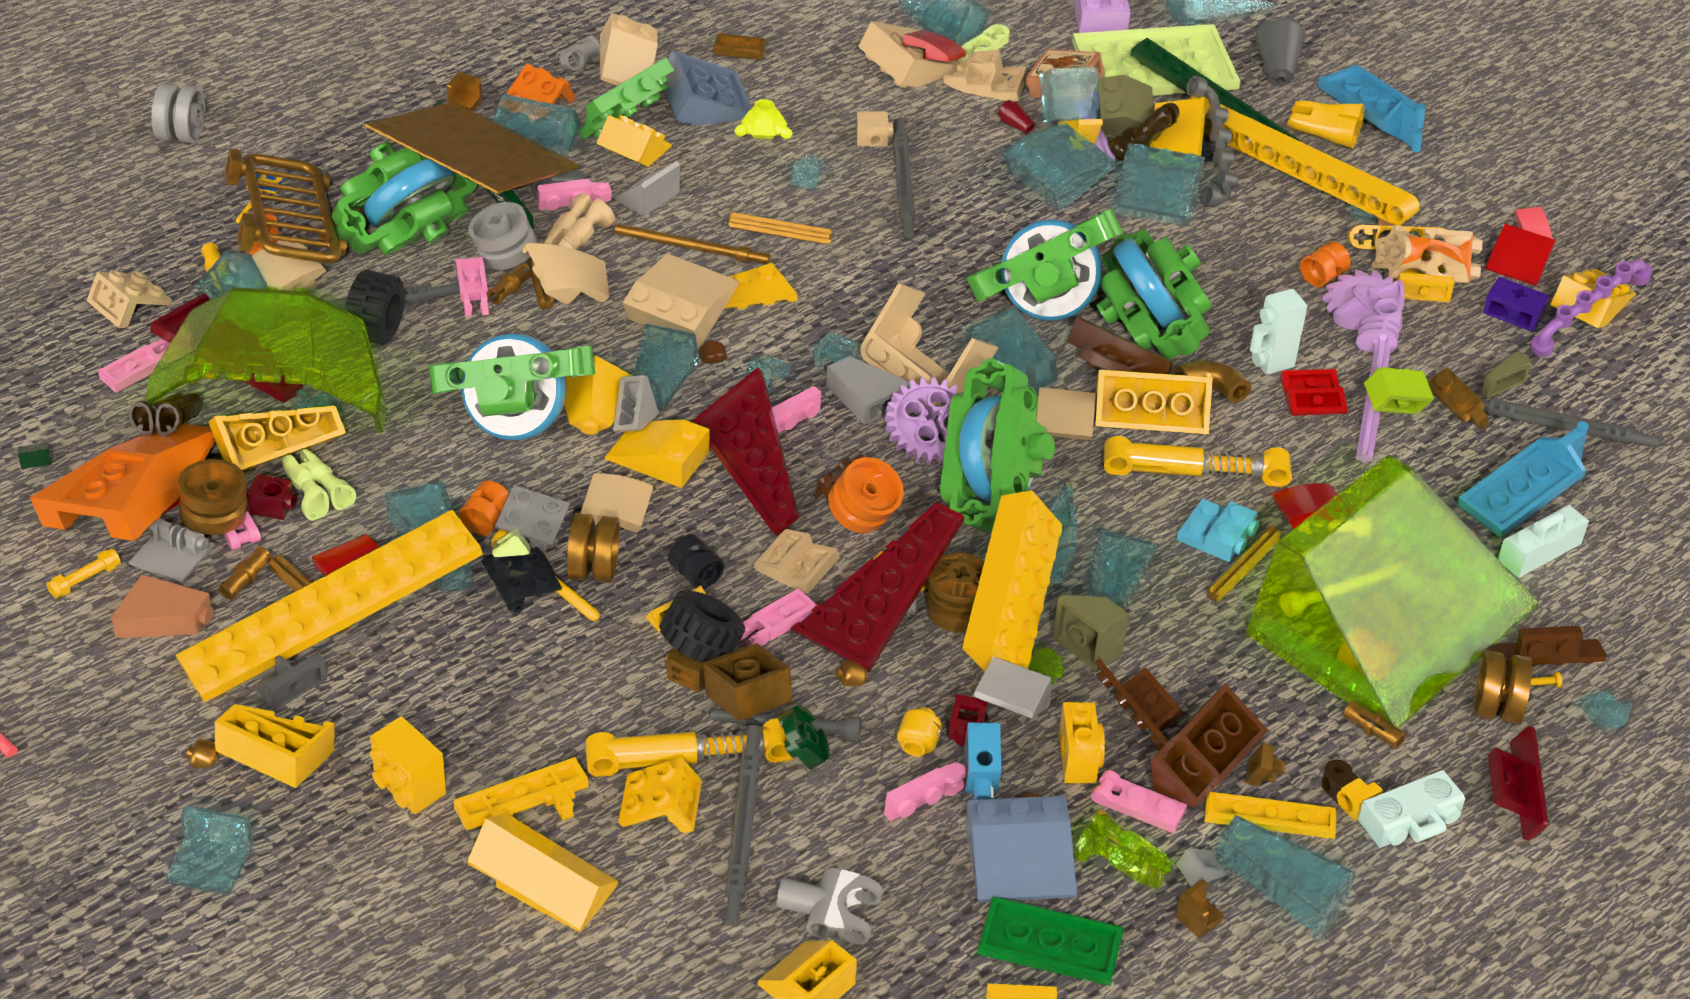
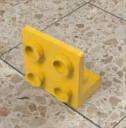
M682 757L629 773L626 778L618 823L626 827L666 815L668 820L680 832L689 833L694 831L702 779Z

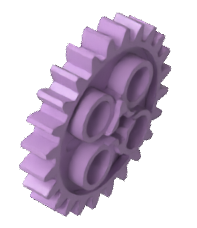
M921 377L919 385L910 380L908 388L901 385L898 393H893L892 402H888L886 408L888 412L885 414L884 421L888 422L885 431L892 432L889 441H898L896 451L903 448L906 449L905 458L913 454L915 455V463H918L921 458H925L927 465H930L932 459H935L939 465L942 464L947 436L945 426L948 425L951 399L957 394L955 392L958 385L955 384L949 389L945 379L941 385H938L935 377L932 378L930 384H927L924 377ZM931 402H938L943 407H936ZM906 412H913L918 417H911ZM919 436H927L931 441H924Z

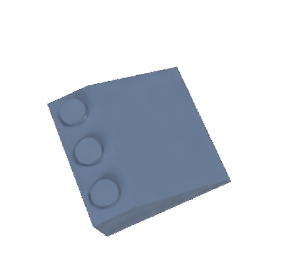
M676 51L671 52L668 61L674 71L666 76L668 81L665 84L668 88L665 92L675 119L684 124L690 123L698 126L742 120L752 107L737 71Z
M1065 796L968 800L965 827L978 902H991L993 896L1011 901L1077 897L1071 824Z

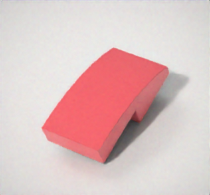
M1541 206L1515 210L1518 228L1553 239L1549 223Z

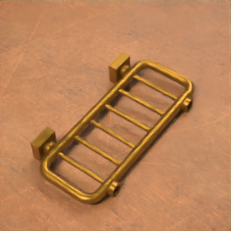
M229 148L224 169L226 184L237 186L239 176H245L253 214H242L237 234L240 251L251 252L253 242L259 241L263 250L279 257L329 264L338 261L341 256L345 255L347 241L344 239L338 240L326 194L330 184V175H322L316 166L300 160L264 154H249L242 160L240 150ZM254 164L302 171L311 175V177L254 168ZM256 173L312 182L314 190L258 181ZM259 186L316 195L317 202L261 194ZM261 199L319 208L320 215L264 207ZM264 212L322 221L324 229L266 220ZM267 226L325 234L327 242L268 233ZM270 239L329 248L330 252L281 246L272 243Z

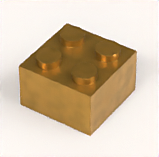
M758 643L703 662L706 696L737 721L748 720L754 715L767 710L777 709L781 705L792 701L790 668Z

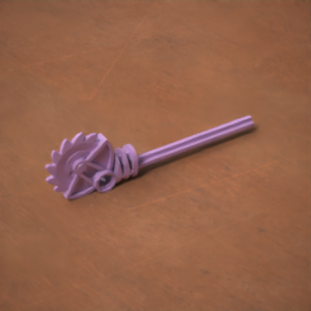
M1356 270L1354 272L1355 276L1339 275L1338 282L1326 285V289L1329 292L1322 297V301L1329 302L1327 313H1333V322L1347 329L1358 330L1356 345L1360 350L1374 352L1370 371L1371 377L1376 369L1388 367L1390 353L1397 348L1399 331L1402 329V310L1405 303L1404 285L1401 280L1393 282L1392 277L1382 279V276L1377 271H1373L1371 275H1368L1363 271ZM1368 393L1366 394L1356 453V461H1361V463L1365 464L1368 461H1373L1381 413L1374 411Z

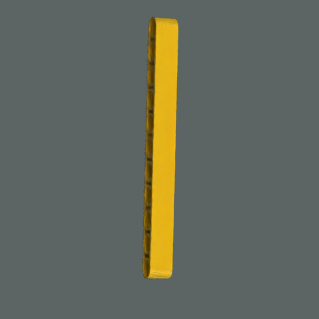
M1202 96L1201 98L1206 100L1203 134L1210 137L1211 130L1213 129L1212 120H1209L1207 117L1210 104L1208 99ZM1220 104V107L1226 108L1229 111L1227 121L1222 123L1223 128L1230 130L1232 133L1231 140L1227 144L1228 146L1393 225H1402L1419 211L1420 204L1414 195Z

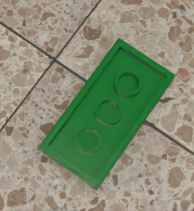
M993 896L977 954L1111 986L1124 927Z

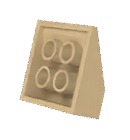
M871 21L858 46L866 53L865 57L876 62L880 66L879 69L885 74L892 76L894 83L902 88H907V86L918 88L943 78L945 74L952 75L957 71V65L960 64L957 60L944 62L926 59V48L903 45L904 34L919 31V29Z
M667 253L634 283L623 301V306L629 320L700 347L738 287L739 281Z

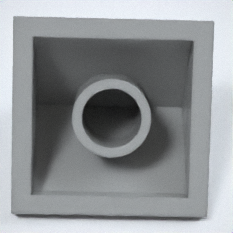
M675 161L649 174L615 196L614 199L644 217L680 193V164L678 161Z
M993 656L973 697L1026 717L1034 718L1047 709L1050 704L1051 677Z

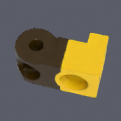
M1331 760L1325 765L1321 782L1323 790L1354 821L1358 820L1363 801L1382 794L1383 789L1375 782L1369 785L1364 783L1353 773L1352 767L1343 760Z

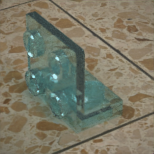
M1097 67L1054 68L1040 73L1045 124L1056 123L1066 119L1101 117Z

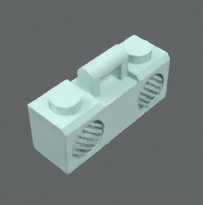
M1293 288L1266 296L1264 308L1260 310L1262 324L1255 325L1250 344L1252 360L1255 366L1260 367L1266 375L1295 367L1308 305Z
M1568 505L1505 538L1498 561L1520 578L1581 545L1589 520L1571 505Z
M1441 770L1363 801L1358 821L1379 848L1389 844L1393 846L1401 844L1407 838L1408 833L1415 842H1420L1445 832V823L1451 824L1461 816L1465 797L1445 771Z

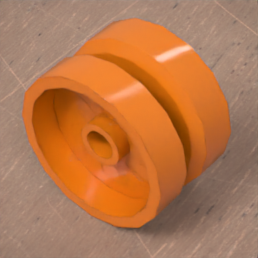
M871 457L856 459L832 485L828 495L829 508L834 518L843 527L856 533H870L878 530L901 505L904 497L903 483L898 473L884 461Z

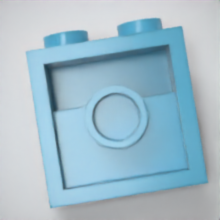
M1202 498L1177 533L1176 540L1230 563L1235 554L1241 555L1247 544V537L1253 538L1259 527V521L1256 520L1257 512L1232 501L1225 508Z

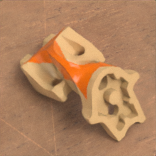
M1393 225L1387 236L1375 239L1376 256L1371 268L1389 269V277L1398 278L1400 272L1403 273L1406 269H1415L1427 275L1453 276L1455 284L1470 283V279L1480 278L1481 267L1479 264L1471 263L1472 254H1480L1483 241L1473 237V232L1426 228L1423 229V234H1425L1426 238H1421L1406 232L1405 228L1399 225ZM1441 237L1444 239V242L1435 240L1434 238ZM1425 250L1431 252V256L1423 261L1421 255ZM1439 265L1444 266V273L1438 271Z

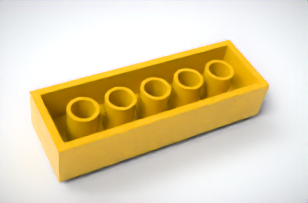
M1032 490L1002 495L962 647L984 672L993 656L1028 669L1031 662V654L1038 633L1041 612L1044 609L1047 587L1050 584V575L1056 559L1059 538L1062 534L1061 522Z

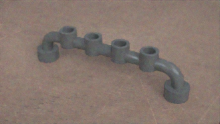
M1193 76L1187 84V94L1196 98H1201L1204 95L1209 101L1210 107L1207 117L1209 120H1212L1213 129L1210 133V140L1215 143L1213 162L1218 166L1216 184L1220 186V188L1212 185L1205 186L1201 192L1200 200L1203 205L1214 208L1219 203L1228 201L1231 196V189L1237 184V175L1230 173L1228 167L1233 164L1235 156L1233 152L1227 151L1225 147L1230 142L1232 133L1230 130L1224 129L1222 124L1227 121L1229 111L1226 108L1220 107L1219 98L1215 91L1207 85L1206 79Z

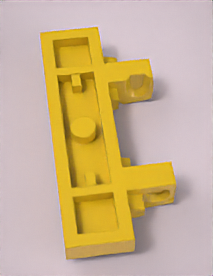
M574 757L455 799L454 809L466 831L482 826L486 818L506 813L513 817L515 813L543 803L547 807L554 804L556 811L563 821L575 816L573 813L574 803L571 799L575 798L574 792L589 787L588 777Z

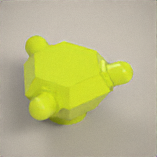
M768 99L756 101L754 107L748 111L741 120V124L734 130L738 137L746 134L752 135L756 139H773L775 136H781L784 139L792 137V130L787 127V122L775 107L774 102Z

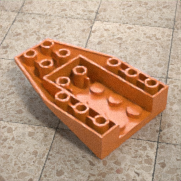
M188 424L181 425L168 436H160L157 430L151 436H138L107 449L31 496V502L43 527L66 530L81 515L103 518L112 538L135 541L154 521L161 517L163 512L178 501L180 497L178 490L180 474L187 466L205 460L215 442V438L210 427Z

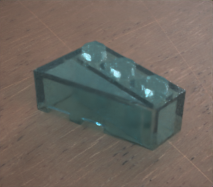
M1102 530L1092 553L1088 596L1107 597L1125 610L1150 568L1160 544Z

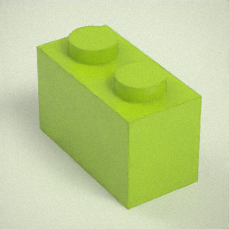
M1380 367L1364 382L1374 411L1418 414L1434 400L1424 371Z

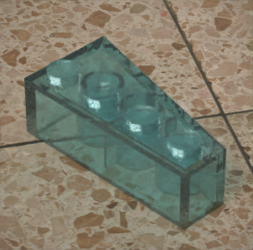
M1237 815L1233 817L1221 835L1216 856L1218 862L1248 885L1252 884L1258 888L1269 901L1279 904L1289 912V916L1298 923L1302 922L1313 930L1312 934L1320 940H1323L1348 899L1356 872Z

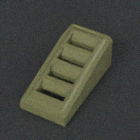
M1519 351L1511 354L1485 377L1481 397L1488 399L1525 383L1531 361Z

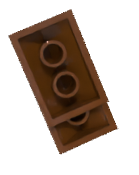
M1226 683L1211 696L1151 759L1154 792L1185 803L1189 807H1197L1211 790L1230 774L1268 731Z

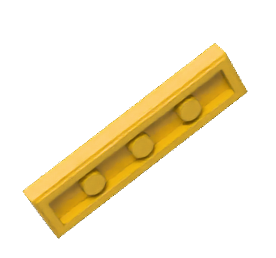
M1210 792L1206 796L1204 822L1335 839L1336 808Z

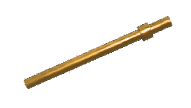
M618 223L615 226V234L736 258L738 262L747 263L752 261L769 264L771 260V254L752 251L750 247L740 245L737 248Z

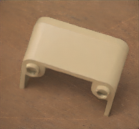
M898 283L861 345L860 352L862 358L876 368L906 381L913 380L917 385H919L921 377H924L927 384H930L932 378L935 377L938 385H941L945 379L947 380V388L950 389L956 384L958 386L955 393L964 392L967 372L971 368L980 367L986 359L993 358L998 347L994 344L971 338L950 373L915 347L921 338L922 329L919 322L912 318V315L926 293ZM931 402L936 407L942 406L938 402Z

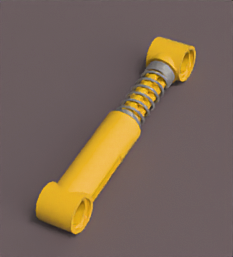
M1113 436L1104 443V469L1111 475L1144 472L1201 477L1202 473L1207 474L1208 471H1212V474H1214V471H1220V475H1222V472H1228V475H1230V472H1235L1236 476H1238V473H1244L1243 476L1245 477L1246 473H1249L1252 477H1260L1266 485L1277 487L1288 485L1292 479L1290 454L1284 448L1279 447L1270 448L1261 456L1254 455L1252 457L1250 454L1246 458L1243 454L1237 457L1235 453L1229 456L1227 452L1224 456H1221L1219 452L1213 455L1211 451L1204 452L1203 448L1131 443L1129 439L1123 436Z
M778 718L767 721L762 726L758 752L772 763L793 759L785 749L784 741L787 740V737ZM695 731L618 738L607 732L594 733L585 741L587 769L595 777L612 776L618 770L648 768L680 757L688 764H697V760H703L704 756H708L711 759V755H717L720 758L721 754H726L728 758L729 754L734 753L737 757L738 753H743L746 750L748 731H746L745 735H742L739 731L736 735L729 732L728 736L720 733L719 737H715L712 733L708 738L705 734L695 735Z

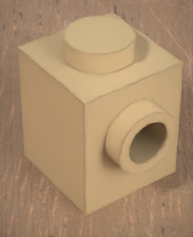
M857 111V146H888V137H893V122H888V112Z

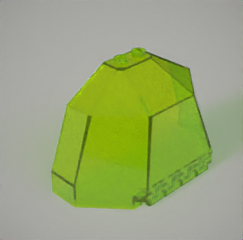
M272 286L265 288L233 287L191 310L149 376L145 401L152 405L185 383H196L200 379L220 380L222 371H225L226 380L251 381L252 373H255L256 382L280 383L281 376L285 375V383L309 384L313 390H322L372 415L377 433L384 432L387 408L364 320L309 293L303 288L290 290L278 289Z

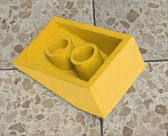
M687 420L651 421L641 431L625 432L607 453L605 459L682 488L709 454L710 429Z

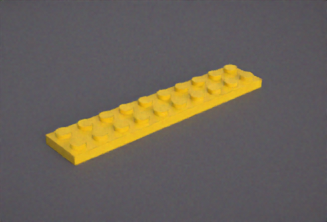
M450 510L176 654V657L205 702L275 666V657L281 655L286 660L482 556L481 547L455 512Z

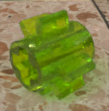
M1049 648L1035 649L1034 657L1031 656L1028 669L1051 677V685L1053 686L1055 677H1063V657L1058 656L1054 650Z

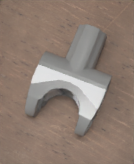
M830 868L824 871L819 886L783 878L778 891L776 907L808 914L806 930L814 937L862 945L868 942L872 931L871 927L867 922L859 919L858 916L852 914L847 909L855 904H861V902L877 905L880 903L884 892L881 885L869 877L855 872ZM863 889L870 890L874 894H869L865 892ZM851 930L860 931L862 934L854 933Z

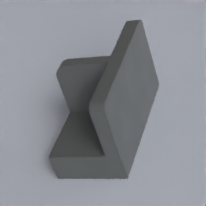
M316 653L309 658L301 657L289 664L279 655L275 657L276 673L255 684L253 688L275 711L327 680L325 660Z

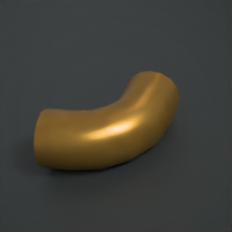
M1204 360L1189 362L1177 366L1174 370V375L1212 377V389L1220 392L1233 404L1243 401L1251 391V383L1240 372L1220 362Z

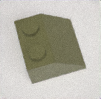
M1126 75L1099 78L1100 114L1105 136L1123 135L1127 129L1137 127L1154 112L1152 86Z
M1061 595L1058 597L1053 639L1095 672H1099L1100 670L1095 664L1096 660L1100 658L1107 666L1122 655L1129 614L1107 597Z

